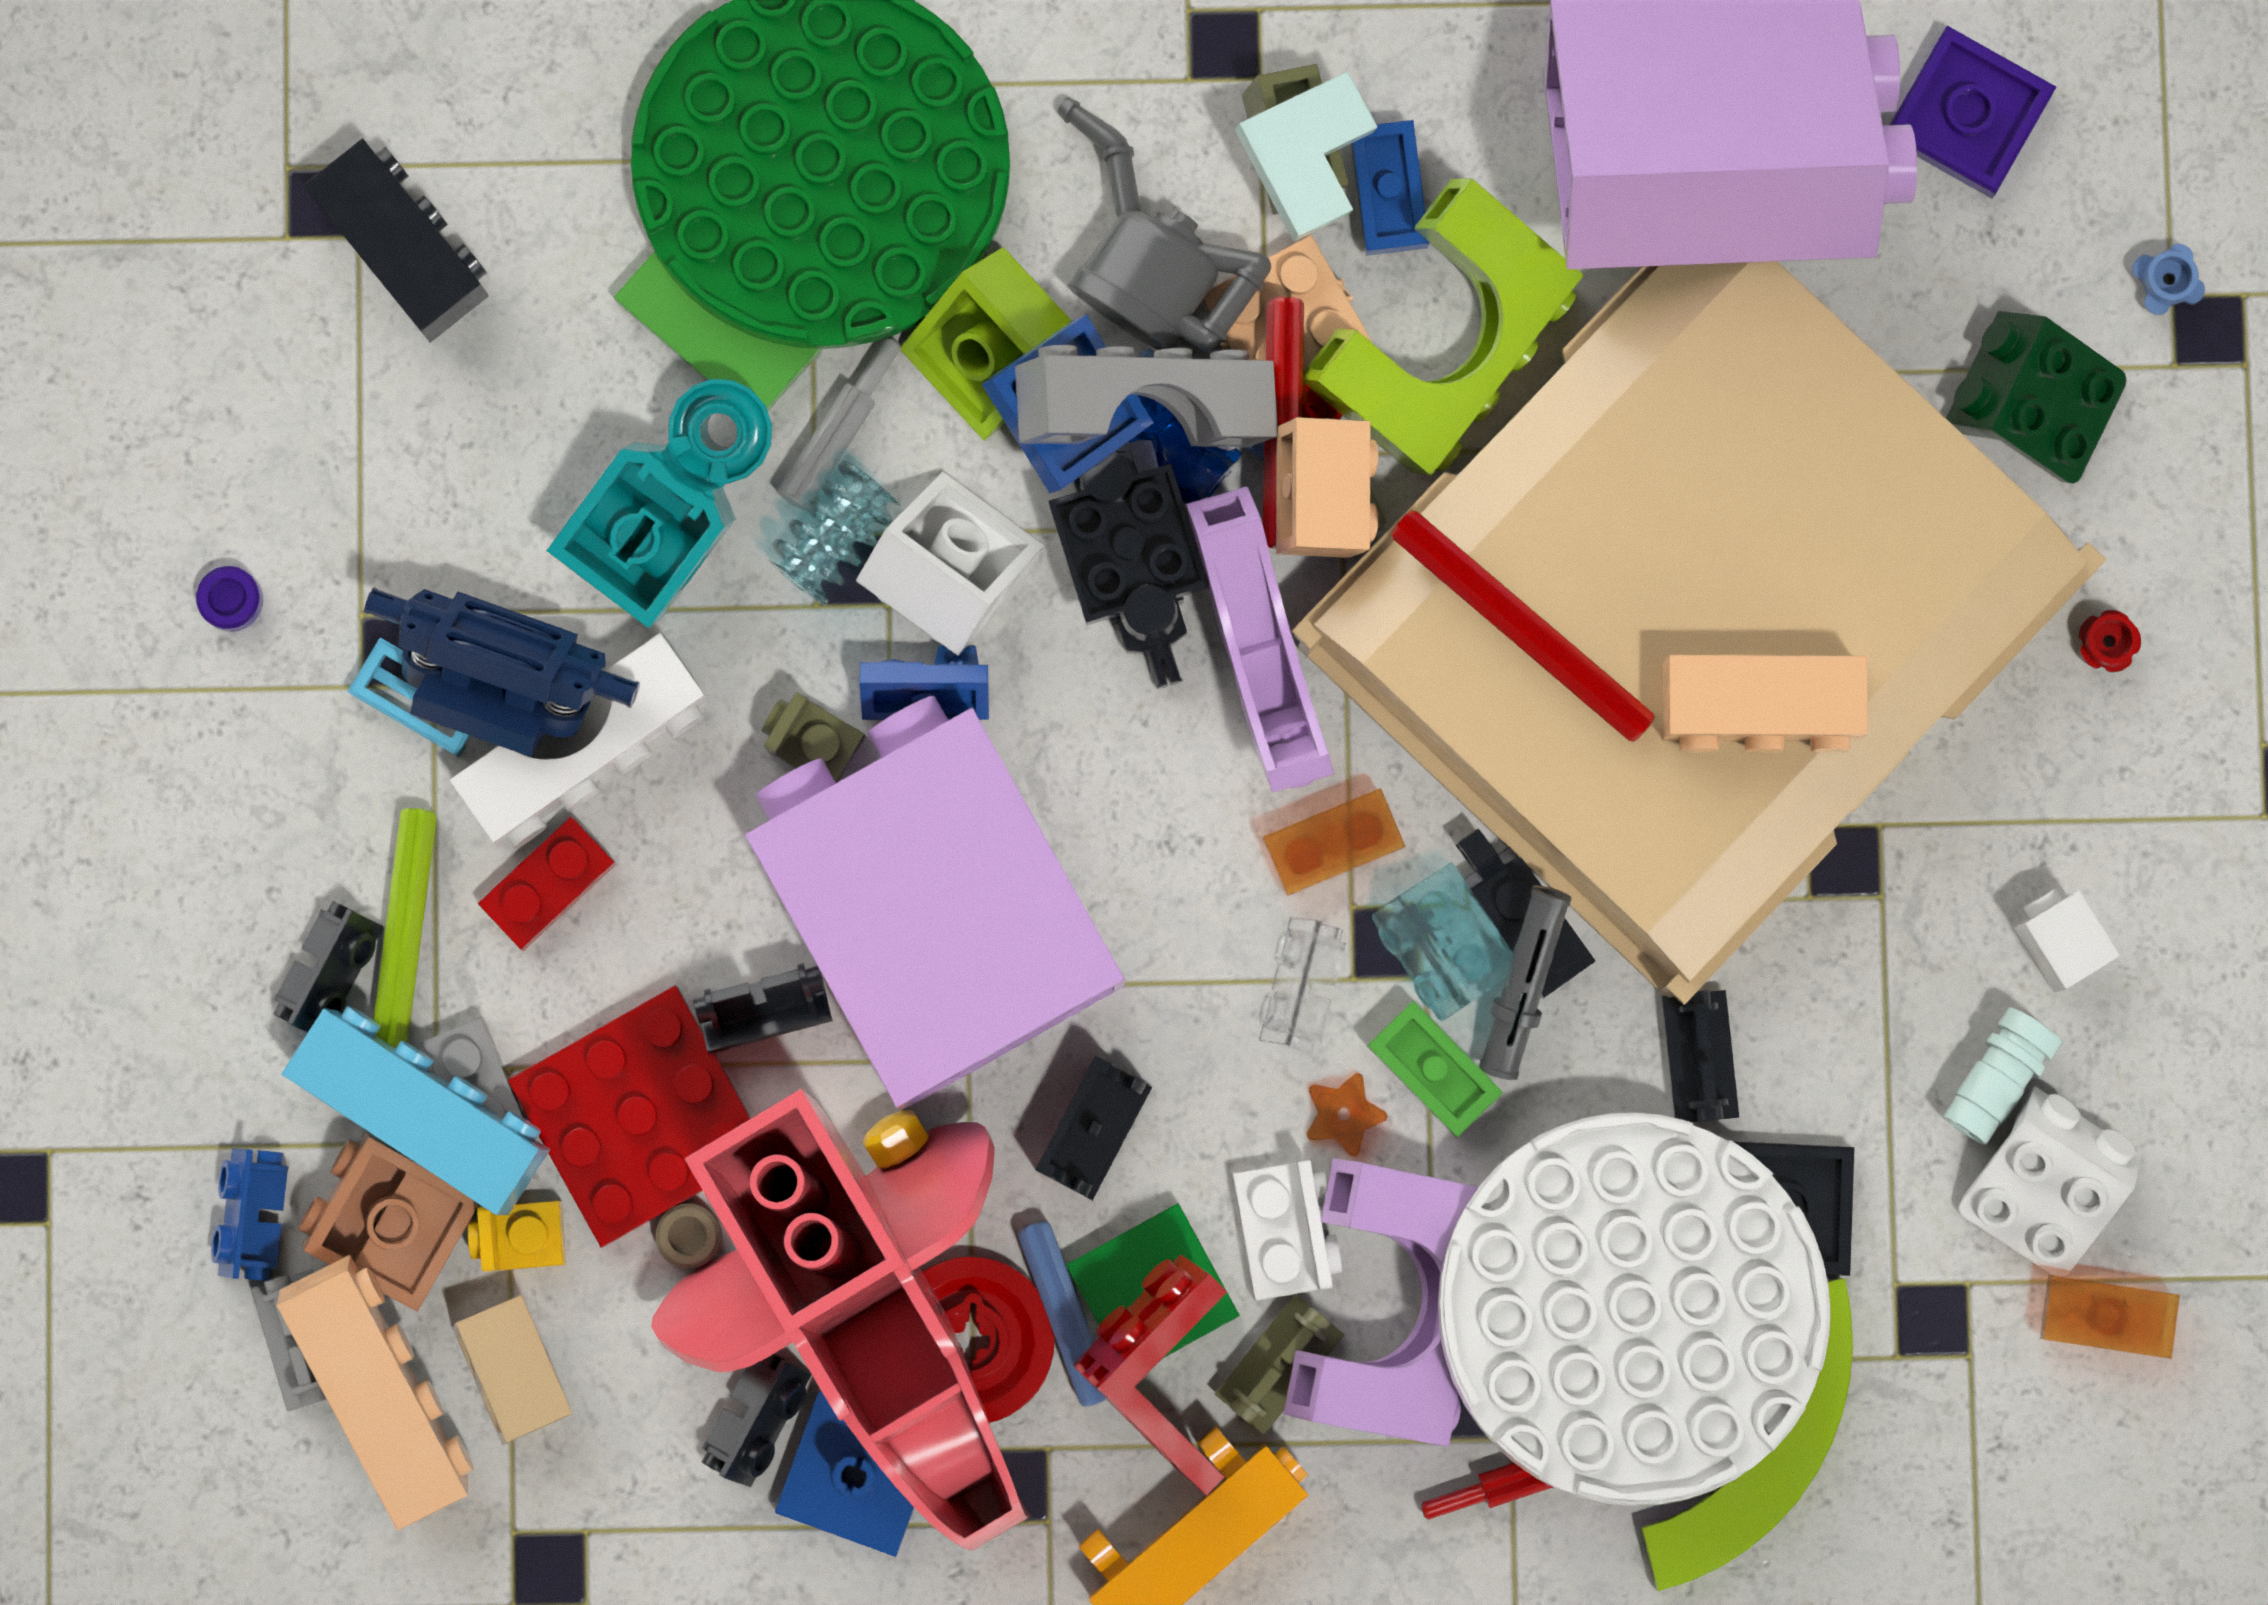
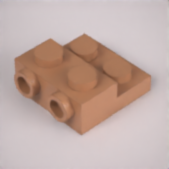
M366 1132L360 1144L348 1139L336 1158L330 1173L340 1179L328 1200L326 1201L316 1196L304 1214L298 1227L299 1231L307 1234L302 1247L305 1252L329 1265L351 1255L359 1271L366 1267L371 1270L383 1294L418 1312L479 1204L387 1143Z

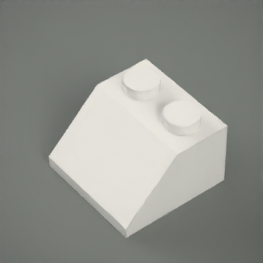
M943 471L885 529L856 581L876 595L883 603L891 606L925 631L932 639L943 644L958 656L988 624L1045 545Z

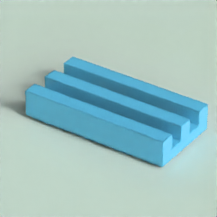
M379 638L347 692L460 758L466 748L464 745L470 735L456 731L451 738L367 689L370 681L374 678L410 700H413V695L417 688L379 667L385 656L402 665L403 652L398 647Z

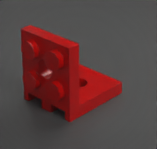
M1180 1254L1173 1262L1170 1259L1162 1261L1146 1276L1142 1283L1145 1291L1128 1308L1125 1306L1116 1308L1101 1322L1096 1331L1099 1338L1072 1366L1178 1472L1207 1496L1224 1476L1135 1388L1227 1293L1209 1273Z

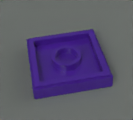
M1947 25L1890 125H1911L1915 135L1918 158L1992 199L1999 190L2057 87Z

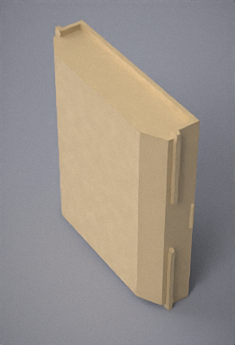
M1778 261L1642 266L1562 349L1565 364L1509 419L1458 475L1444 472L1291 631L1300 641L1298 649L1507 848L1510 846L1518 858L1522 857L1530 870L1548 887L1570 895L1572 900L1569 907L1663 996L1668 998L1675 996L1683 1005L1690 1000L1837 845L1834 829L1849 813L1854 812L1908 756L1909 750L1940 717L1955 720L2107 560L2089 542L2077 550L2051 517ZM1411 510L1419 512L1652 711L1655 717L1654 721L1644 734L1634 742L1628 741L1395 542L1391 534L1404 515ZM1669 655L1867 656L1868 735L1860 741H1850V751L1841 753L1811 752V741H1785V751L1770 753L1746 752L1745 741H1719V751L1714 752L1680 751V741L1663 740V662Z

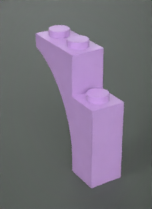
M1248 486L1186 504L1196 545L1208 580V592L1218 631L1231 662L1246 725L1272 793L1286 788L1304 787L1314 780L1334 775L1330 755L1310 698L1284 610L1261 517Z

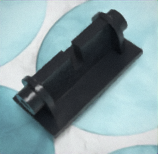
M332 901L327 911L320 910L319 916L301 948L319 958L314 968L312 969L295 960L281 988L273 999L278 1002L273 1014L287 1021L288 1024L306 1032H309L323 1009L337 1010L343 1013L346 997L361 969L371 960L375 951L376 940L384 927L335 901Z
M804 963L797 965L798 969L762 978L757 983L748 984L747 982L714 992L710 988L705 989L704 997L693 999L698 1022L702 1025L708 1054L833 1021L822 973L818 966L806 969Z
M1726 990L1697 991L1685 1005L1675 996L1671 998L1662 996L1674 1118L1688 1122L1740 1118Z
M775 1353L745 1368L730 1396L749 1408L744 1417L723 1408L706 1442L702 1446V1449L707 1452L701 1463L719 1472V1476L751 1487L756 1477L762 1475L771 1464L775 1454L774 1444L787 1420L794 1417L803 1405L806 1397L805 1387L812 1376L811 1372L785 1362L784 1358Z

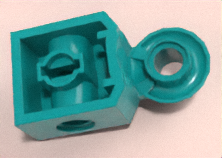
M710 379L693 385L679 397L669 416V442L667 445L633 442L622 448L546 550L647 628L652 627L663 618L736 520L723 487L726 484L747 478L763 464L771 447L772 423L765 404L752 389L734 380ZM715 413L729 416L736 424L737 439L730 447L721 446L710 438L708 422Z

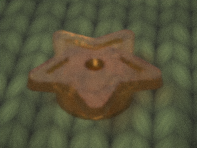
M1355 1073L1338 1089L1316 1084L1311 1085L1309 1088V1093L1318 1111L1306 1134L1309 1140L1334 1138L1349 1155L1357 1156L1360 1152L1364 1131L1387 1120L1388 1116L1385 1111L1366 1100L1363 1075L1360 1073ZM1341 1108L1348 1109L1350 1112L1349 1119H1339L1338 1111Z

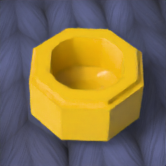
M902 1110L878 1121L866 1133L862 1142L877 1167L885 1169L898 1165L917 1153L928 1141L927 1138L929 1136L913 1110Z

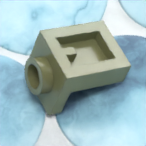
M799 692L794 694L789 703L780 699L773 707L761 732L769 736L764 747L770 754L794 768L822 758L836 783L840 781L866 737L863 732L813 704Z

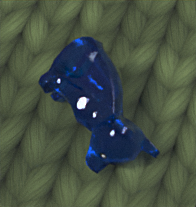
M1137 395L1154 423L1128 442L1133 443L1139 440H1149L1152 442L1158 467L1167 464L1172 465L1185 505L1212 497L1230 475L1231 469L1243 454L1237 448L1226 450L1219 447L1191 446L1182 425L1173 413L1159 402Z

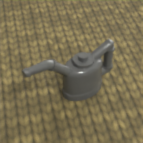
M1068 97L1065 98L1057 111L1065 123L1070 122L1104 151L1103 160L1108 164L1117 215L1114 224L1083 268L1078 269L1067 287L1073 294L1103 317L1157 350L1172 348L1179 337L1204 352L1214 351L1221 342H1226L1228 339L1227 333L1255 293L1263 289V282L1271 270L1269 258L1258 252L1203 243L1194 234L1198 224L1180 211L1173 218L1160 212L1154 218L1142 213L1132 157L1134 156L1133 147L1129 146L1127 139L1118 130L1082 108L1080 102ZM1218 272L1235 274V279L1206 320L1202 319L1201 321L1192 315L1215 283Z

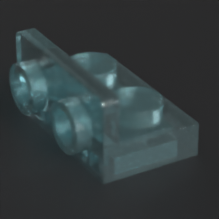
M1452 862L1406 890L1372 915V920L1378 928L1379 937L1383 945L1391 954L1397 956L1414 982L1417 996L1425 1006L1432 1009L1440 1021L1446 1020L1507 978L1513 952Z

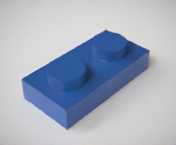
M1407 120L1376 124L1378 128L1372 134L1351 143L1365 255L1371 256L1428 249L1429 241L1413 229L1426 213L1414 121Z

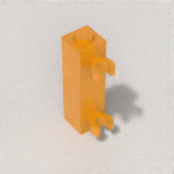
M1215 1426L1197 1442L1199 1448L1225 1477L1207 1496L1204 1495L1128 1562L1100 1528H1097L1079 1544L1081 1551L1107 1579L1089 1595V1601L1092 1605H1183L1309 1496L1300 1485L1309 1475L1284 1446L1274 1454L1264 1443L1244 1460Z

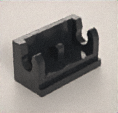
M1095 1055L1035 1170L1093 1201L1152 1087L1143 1080L1116 1068L1113 1064Z

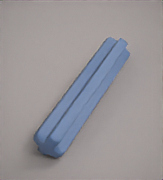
M1040 1221L1026 1226L1018 1231V1238L1079 1403L1083 1407H1089L1103 1402L1106 1399L1072 1366L1094 1343L1051 1224L1047 1221Z

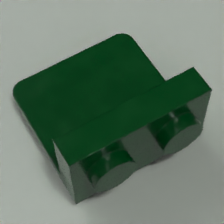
M1998 311L1992 324L1986 329L1982 337L1981 347L1966 378L1960 383L1955 392L1954 402L1946 419L1963 435L2001 440L2059 481L2073 484L2081 479L2126 386L2127 379L2124 371L2048 317Z

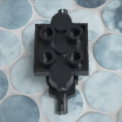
M1116 450L1073 481L1076 489L1075 493L1052 499L1048 502L1086 626L1109 619L1111 625L1118 624L1126 653H1147L1156 682V689L1168 687L1162 662L1165 663L1171 685L1183 681L1171 648L1172 645L1187 635V629L1179 607L1180 604L1184 603L1183 596L1209 589V584L1172 465L1167 464L1138 473L1132 452Z

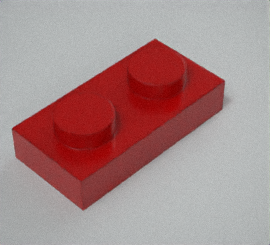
M571 816L477 904L520 950L525 951L617 864Z

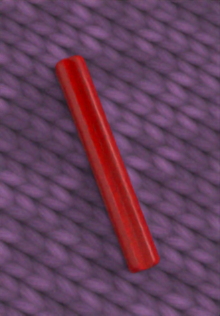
M1287 296L1269 300L1266 309V361H1273L1277 426L1296 417L1303 418L1304 303L1302 299ZM1277 438L1264 441L1263 529L1268 548L1276 549Z

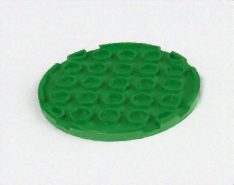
M731 0L713 12L709 10L678 37L654 69L644 89L636 112L632 133V186L638 215L649 243L671 278L692 300L725 324L759 339L798 348L832 349L872 343L896 335L920 323L964 270L986 257L997 235L1009 189L1010 152L1008 130L995 87H992L983 68L974 57V52L966 42L937 15L914 0Z

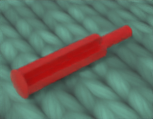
M1511 1463L1478 1474L1480 1483L1422 1501L1421 1509L1424 1518L1430 1520L1485 1501L1489 1508H1493L1553 1487L1546 1485L1545 1482L1535 1478L1515 1463Z

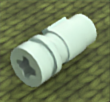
M2012 1007L2008 1008L1997 1024V1027L2001 1030L2000 1033H1991L1986 1040V1045L1989 1047L1988 1051L1981 1061L1976 1062L1955 1093L1956 1098L1943 1115V1118L1953 1127L1982 1145H1986L1999 1125L2002 1126L2024 1094V1088L2032 1076L2040 1078L2045 1070V1066L2042 1064L2043 1060L2051 1061L2063 1044V1041L2046 1026Z

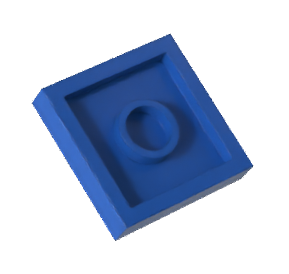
M1087 314L1074 319L981 384L1049 493L1062 490L1154 423L1138 396L1130 394L1117 407L1110 422L1108 432L1105 435L1080 444L1019 443L1015 366L1039 357V348L1052 345L1077 346L1078 356H1096V350L1107 348Z
M819 1390L775 1513L896 1557L914 1507L880 1469L844 1420L840 1421L824 1394Z

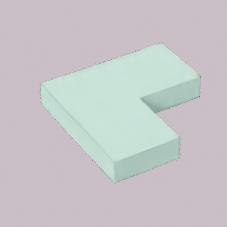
M1347 71L1239 123L1234 130L1294 242L1348 216L1353 211L1325 156L1372 134L1378 127Z

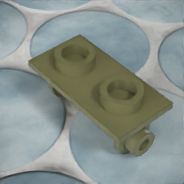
M1294 1294L1214 1395L1265 1435L1284 1411L1295 1351L1328 1356L1345 1334Z

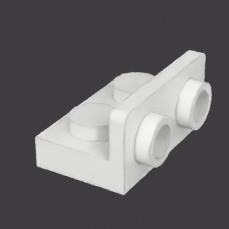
M1307 1160L1234 1173L1233 1179L1255 1301L1333 1288L1331 1275L1342 1273V1264L1336 1234L1324 1236L1320 1211L1324 1207L1328 1186L1325 1171L1313 1173L1311 1161Z

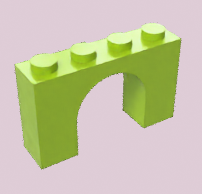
M1473 178L1451 179L1413 228L1468 276L1478 294L1482 313L1481 329L1477 343L1466 361L1455 371L1442 378L1423 381L1403 370L1359 331L1337 328L1303 372V382L1345 418L1356 421H1370V439H1374L1382 449L1411 473L1432 476L1435 471H1443L1455 460L1463 445L1459 440L1473 421H1481L1493 410L1500 399L1501 393L1497 390L1511 371H1519L1531 360L1539 345L1535 339L1549 321H1557L1569 310L1576 299V293L1573 289L1584 276L1578 269H1567L1566 260L1562 255Z

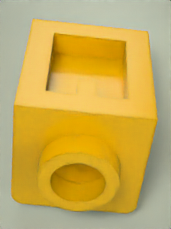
M562 1201L515 1204L509 1215H495L484 1207H477L478 1220L469 1221L470 1257L472 1260L481 1259L482 1272L567 1265Z

